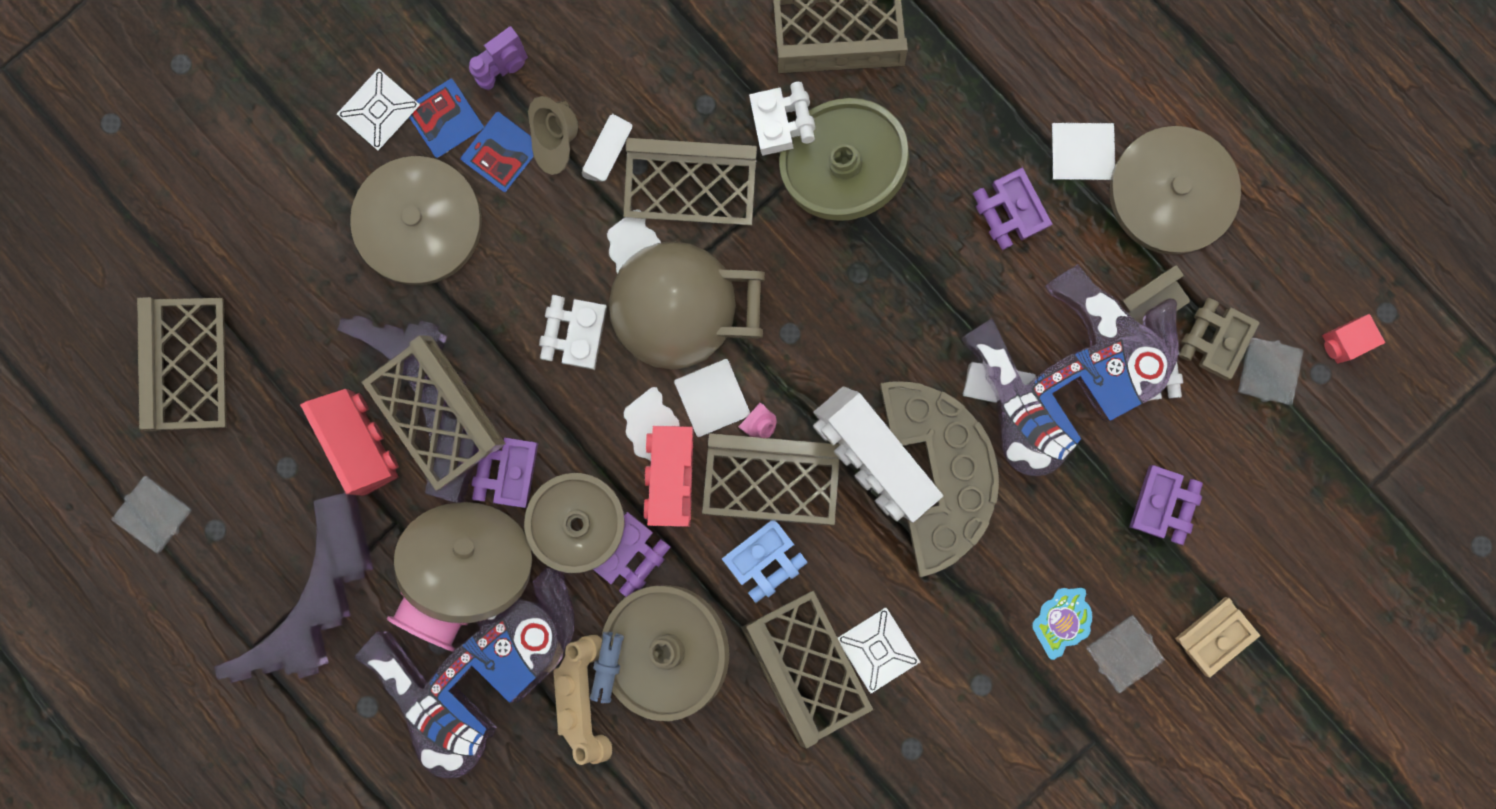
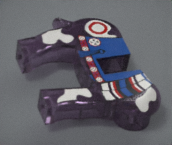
M1078 264L1050 281L1045 288L1050 295L1064 301L1079 314L1087 328L1091 347L1080 350L1056 362L1026 385L1023 384L993 318L962 338L966 347L977 356L983 365L986 380L994 391L1001 423L1003 453L1008 463L1015 470L1029 476H1042L1052 473L1063 464L1081 440L1077 431L1052 395V393L1074 379L1077 380L1103 422L1113 420L1154 398L1163 391L1175 368L1179 351L1176 326L1177 302L1175 299L1167 298L1149 309L1144 314L1143 325H1141L1124 310L1117 299L1097 287Z
M547 566L534 580V593L539 603L519 597L512 606L502 613L489 619L478 621L480 631L461 644L441 664L428 683L390 632L377 631L354 656L360 663L366 665L378 675L386 692L399 705L407 722L417 757L427 771L441 778H456L467 774L476 766L484 754L487 738L493 737L497 727L456 687L457 683L472 667L509 703L520 702L559 664L565 653L566 646L572 640L575 627L574 607L565 584L564 572Z

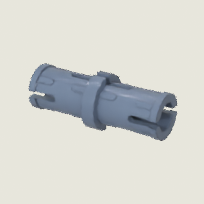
M603 632L599 659L594 662L593 666L596 673L589 697L593 701H598L601 688H603L601 703L611 702L615 674H619L620 671L618 659L622 641L624 640V636L618 633L614 636L612 646L610 644L613 632Z

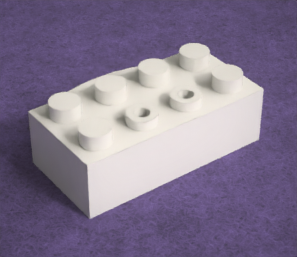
M843 386L813 412L819 419L813 425L814 429L825 441L828 440L832 445H835L837 442L840 444L834 450V453L846 466L852 463L857 469L860 468L855 478L867 491L872 487L877 494H881L875 502L886 515L890 514L895 521L905 517L913 523L943 497V494L859 392Z

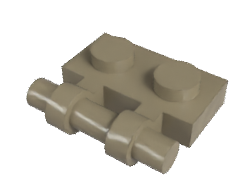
M1207 298L1203 307L1198 308L1194 316L1196 321L1190 333L1185 334L1181 342L1183 347L1178 356L1184 360L1191 361L1195 351L1204 354L1198 366L1228 381L1233 378L1260 322L1232 307L1226 309L1223 317L1215 314L1219 302ZM1208 325L1216 328L1210 343L1202 339Z

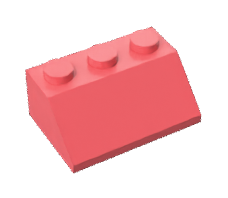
M343 389L300 404L346 494L365 496L399 478L395 470L399 467L394 455L390 451L386 452L380 440L384 439L378 425L375 422L371 423L365 412L369 408L360 393L355 394L354 391Z

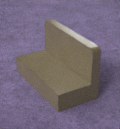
M1177 265L1117 304L1127 315L1122 316V318L1135 336L1142 335L1190 302L1188 296L1177 282L1178 279L1184 276Z

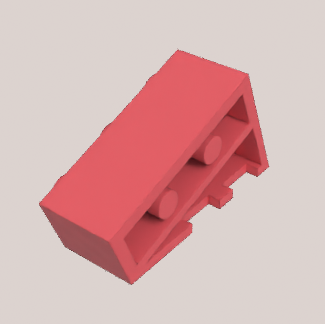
M653 426L652 433H647L646 453H651V466H646L645 486H649V499L644 500V519H648L647 525L691 527L693 427Z

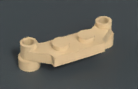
M598 635L584 636L578 641L569 643L566 646V655L559 667L553 668L558 735L565 737L573 749V758L579 765L586 763L598 764L607 761L612 755L610 740L604 735L593 736L587 666L589 663L599 659L602 639Z

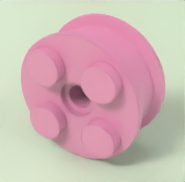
M405 597L394 617H387V620L394 625L452 652L455 650L452 643L460 627L468 625V623H450L429 617L413 607Z

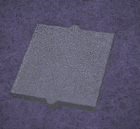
M1252 338L1247 348L1238 393L1261 398L1262 402L1271 400L1292 405L1304 350L1282 345L1279 340L1269 342Z
M144 476L133 492L125 496L126 501L112 518V521L154 552L160 553L171 537L179 533L178 528L192 508L152 479Z
M1134 615L1129 616L1086 647V650L1099 666L1098 672L1106 676L1117 693H1121L1165 661L1152 642V635L1146 634Z

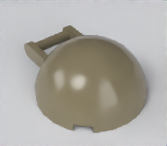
M676 241L656 243L635 253L620 268L611 288L609 299L610 321L618 340L638 360L653 367L670 370L688 368L709 359V356L722 346L726 338H763V329L759 328L761 282L765 281V272L726 270L712 254L692 244ZM732 282H748L746 327H732L736 308Z

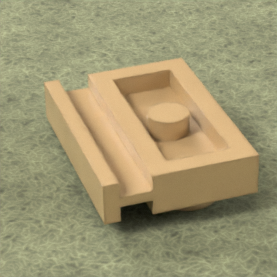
M1225 597L1175 639L1183 646L1185 652L1202 673L1210 678L1260 637V635L1241 611L1233 605L1232 600Z

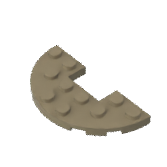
M880 383L888 428L903 446L921 442L925 443L932 482L943 494V497L937 502V506L929 508L915 522L912 523L907 519L918 575L923 577L934 574L956 563L983 536L989 525L998 498L999 472L997 459L991 441L981 423L954 397L920 383Z

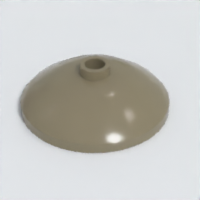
M582 473L563 474L544 483L532 496L524 519L526 539L536 557L552 569L565 573H583L604 564L619 547L625 527L624 511L614 491L600 479ZM576 519L583 521V527L579 531H574L572 528V523Z

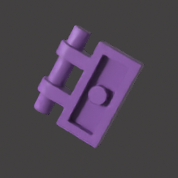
M511 26L486 43L484 45L486 50L470 60L469 70L478 86L487 90L494 87L495 76L499 73L504 76L508 72L514 73L524 65L528 56L519 36Z
M1023 167L993 182L992 186L997 195L989 198L984 188L973 193L978 204L976 209L980 215H984L991 229L989 234L993 241L997 240L1002 251L1013 245L1008 233L1016 230L1021 241L1052 225ZM1000 205H1003L1010 218L1005 223H1002L995 210Z
M504 438L506 444L502 447V451L492 452L478 462L476 477H472L471 486H474L472 499L485 501L488 488L495 490L493 503L527 508L538 443ZM492 460L500 461L497 480L489 479Z
M1150 465L1130 528L1164 538L1167 528L1170 527L1174 529L1171 542L1184 545L1187 534L1192 532L1194 524L1191 523L1195 507L1200 506L1202 500L1200 492L1203 483L1190 479L1187 490L1181 489L1183 475ZM1178 499L1183 503L1178 518H1175L1171 515Z
M629 512L624 515L625 527L619 547L609 560L593 569L610 584H613L619 575L623 576L627 581L619 591L626 597L637 589L643 588L646 584V577L655 566L659 567L665 560L663 556L670 549V546L662 539L658 541L653 549L647 545L646 541L653 532ZM639 551L646 558L633 571L627 565Z

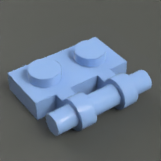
M776 521L768 522L722 558L741 585L752 577L758 585L748 592L755 603L764 596L769 598L776 592L775 588L789 577L791 579L800 574L798 570L808 563L801 553H798L791 560L787 558L784 552L794 544ZM776 559L782 567L765 578L761 570Z

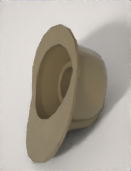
M540 96L534 98L528 110L532 150L538 166L544 172L554 175L561 173L567 166L570 153L569 143L577 135L578 121L566 101L554 102L551 98Z

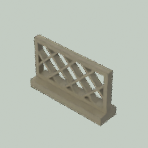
M773 0L778 73L905 66L908 47L907 38H905L901 0H893L894 7L887 14L874 5L878 0H856L864 7L855 16L843 7L848 1L852 0ZM818 2H825L832 7L823 18L811 9ZM794 4L800 11L790 19L781 12L780 5ZM868 11H871L881 19L873 29L860 20ZM837 12L849 21L841 31L828 22ZM805 14L817 22L816 26L809 33L797 25V22ZM885 24H888L896 31L897 39H884L877 32ZM854 25L866 34L861 41H852L846 36L847 32ZM822 27L835 36L829 43H820L814 38ZM791 29L803 38L797 45H783V37Z
M627 138L623 217L752 225L757 146ZM634 160H646L655 169L642 183L633 174ZM653 161H662L664 163L658 168ZM671 162H678L688 173L673 185L663 174L662 170ZM685 163H693L697 165L690 170ZM703 164L712 165L720 174L707 187L694 174ZM717 165H725L729 167L726 170L722 171ZM735 166L749 167L748 181L737 189L726 174ZM660 174L671 188L656 200L645 188V185ZM692 176L703 190L688 202L677 190V187ZM724 178L735 192L720 204L710 193L709 189ZM634 179L639 186L632 191ZM748 186L746 199L744 195L741 193V191H743ZM641 189L654 202L644 212L631 211L632 197ZM673 191L686 204L676 214L667 213L660 205ZM705 193L718 206L708 216L699 215L691 206ZM737 195L747 205L746 218L732 217L724 208ZM657 206L663 213L651 211ZM688 208H690V210H691L695 215H687V214H683V213H684ZM721 210L727 217H719L714 215H716Z
M137 298L139 429L153 432L161 430L227 428L224 299ZM203 306H216V319L207 328L194 317ZM163 307H178L186 315L171 328L163 321ZM184 307L193 308L188 312ZM191 319L203 331L189 344L177 332ZM163 326L169 331L165 336ZM215 327H216V336L211 333V331H212ZM209 335L217 342V351L206 360L194 348ZM172 336H175L186 348L172 361L164 354V344ZM192 351L204 363L189 376L177 364ZM164 359L169 363V365L165 369ZM216 359H217V369L212 365V363H213ZM207 367L217 374V384L208 392L195 381ZM173 368L187 379L174 393L164 385V377ZM192 383L204 396L190 409L178 396ZM217 390H218V401H217L215 398L212 397V395H213ZM165 392L170 396L166 401ZM210 399L218 407V421H204L195 412ZM175 400L187 413L178 422L165 423V409ZM193 416L198 422L186 421Z
M419 335L409 342L410 346L362 381V384L434 489L440 491L487 455L499 450L506 443L432 336ZM412 355L415 356L420 364L418 378L402 375L404 361ZM396 368L395 374H394V373H389V372H391L393 369ZM425 373L428 375L430 380L425 379ZM384 376L395 378L392 397L382 395L375 385ZM402 379L417 382L414 401L399 398ZM424 383L435 385L439 391L437 405L421 402ZM444 400L446 401L449 407L443 406ZM398 402L413 405L410 424L400 422L397 418ZM420 406L436 409L433 428L417 425ZM443 410L453 412L457 417L455 432L440 429ZM463 428L468 434L462 433ZM416 430L432 432L429 451L420 450L415 444ZM439 434L455 436L452 455L436 452ZM461 438L472 439L479 452L471 458L459 457ZM435 457L451 460L449 474L441 480L433 470ZM458 461L464 462L459 467H457Z
M709 433L702 515L834 526L839 458L834 453V450L840 444L832 445L829 443ZM714 457L728 458L736 468L721 479L713 470ZM735 459L746 460L739 465V463ZM752 460L761 461L769 470L756 482L743 469ZM767 461H769V462H779V463H777V464L772 468V466H771ZM784 463H793L802 473L789 485L776 472ZM800 464L811 466L805 470ZM817 466L832 467L831 480L821 488L808 474ZM740 472L751 486L736 497L725 483L736 473ZM772 474L784 489L769 500L758 485ZM713 476L718 481V483L711 488ZM805 477L817 492L802 503L791 488ZM722 486L733 501L724 509L710 508L711 494ZM830 486V495L828 497L824 490ZM753 489L766 502L757 512L748 511L740 502ZM786 492L799 505L791 514H781L773 504ZM819 494L829 505L828 518L814 517L806 507ZM737 504L741 510H732L731 508ZM770 507L774 511V513H767L763 511ZM803 510L807 514V516L796 514L799 511Z
M810 591L741 627L801 747L809 748L818 743L819 739L873 710L814 591ZM807 601H810L815 611L811 625L795 620L798 606ZM792 610L790 618L782 615ZM774 618L788 621L783 640L772 637L765 623ZM818 620L820 621L823 629L816 627ZM793 623L810 629L805 647L788 642ZM815 631L826 634L830 641L826 654L810 649ZM774 642L781 644L779 651ZM786 646L803 651L798 670L785 665L782 658ZM833 649L838 658L832 657ZM808 653L825 659L819 677L803 672ZM830 661L841 664L845 671L841 684L825 679ZM789 672L796 674L794 681ZM801 676L818 681L813 700L801 697L797 689ZM848 679L853 688L847 687ZM823 683L840 688L834 707L818 702ZM845 690L857 695L862 705L861 708L851 713L840 710ZM804 702L811 704L809 711ZM816 706L833 711L829 725L820 730H817L813 721ZM838 713L846 715L836 721Z

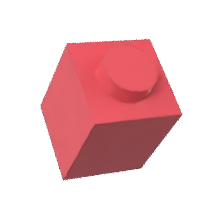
M1370 314L1356 318L1322 335L1325 340L1324 346L1327 354L1332 359H1335L1337 364L1350 361L1385 343Z

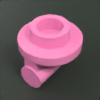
M759 403L738 427L750 437L769 438L775 431L777 419L771 411Z

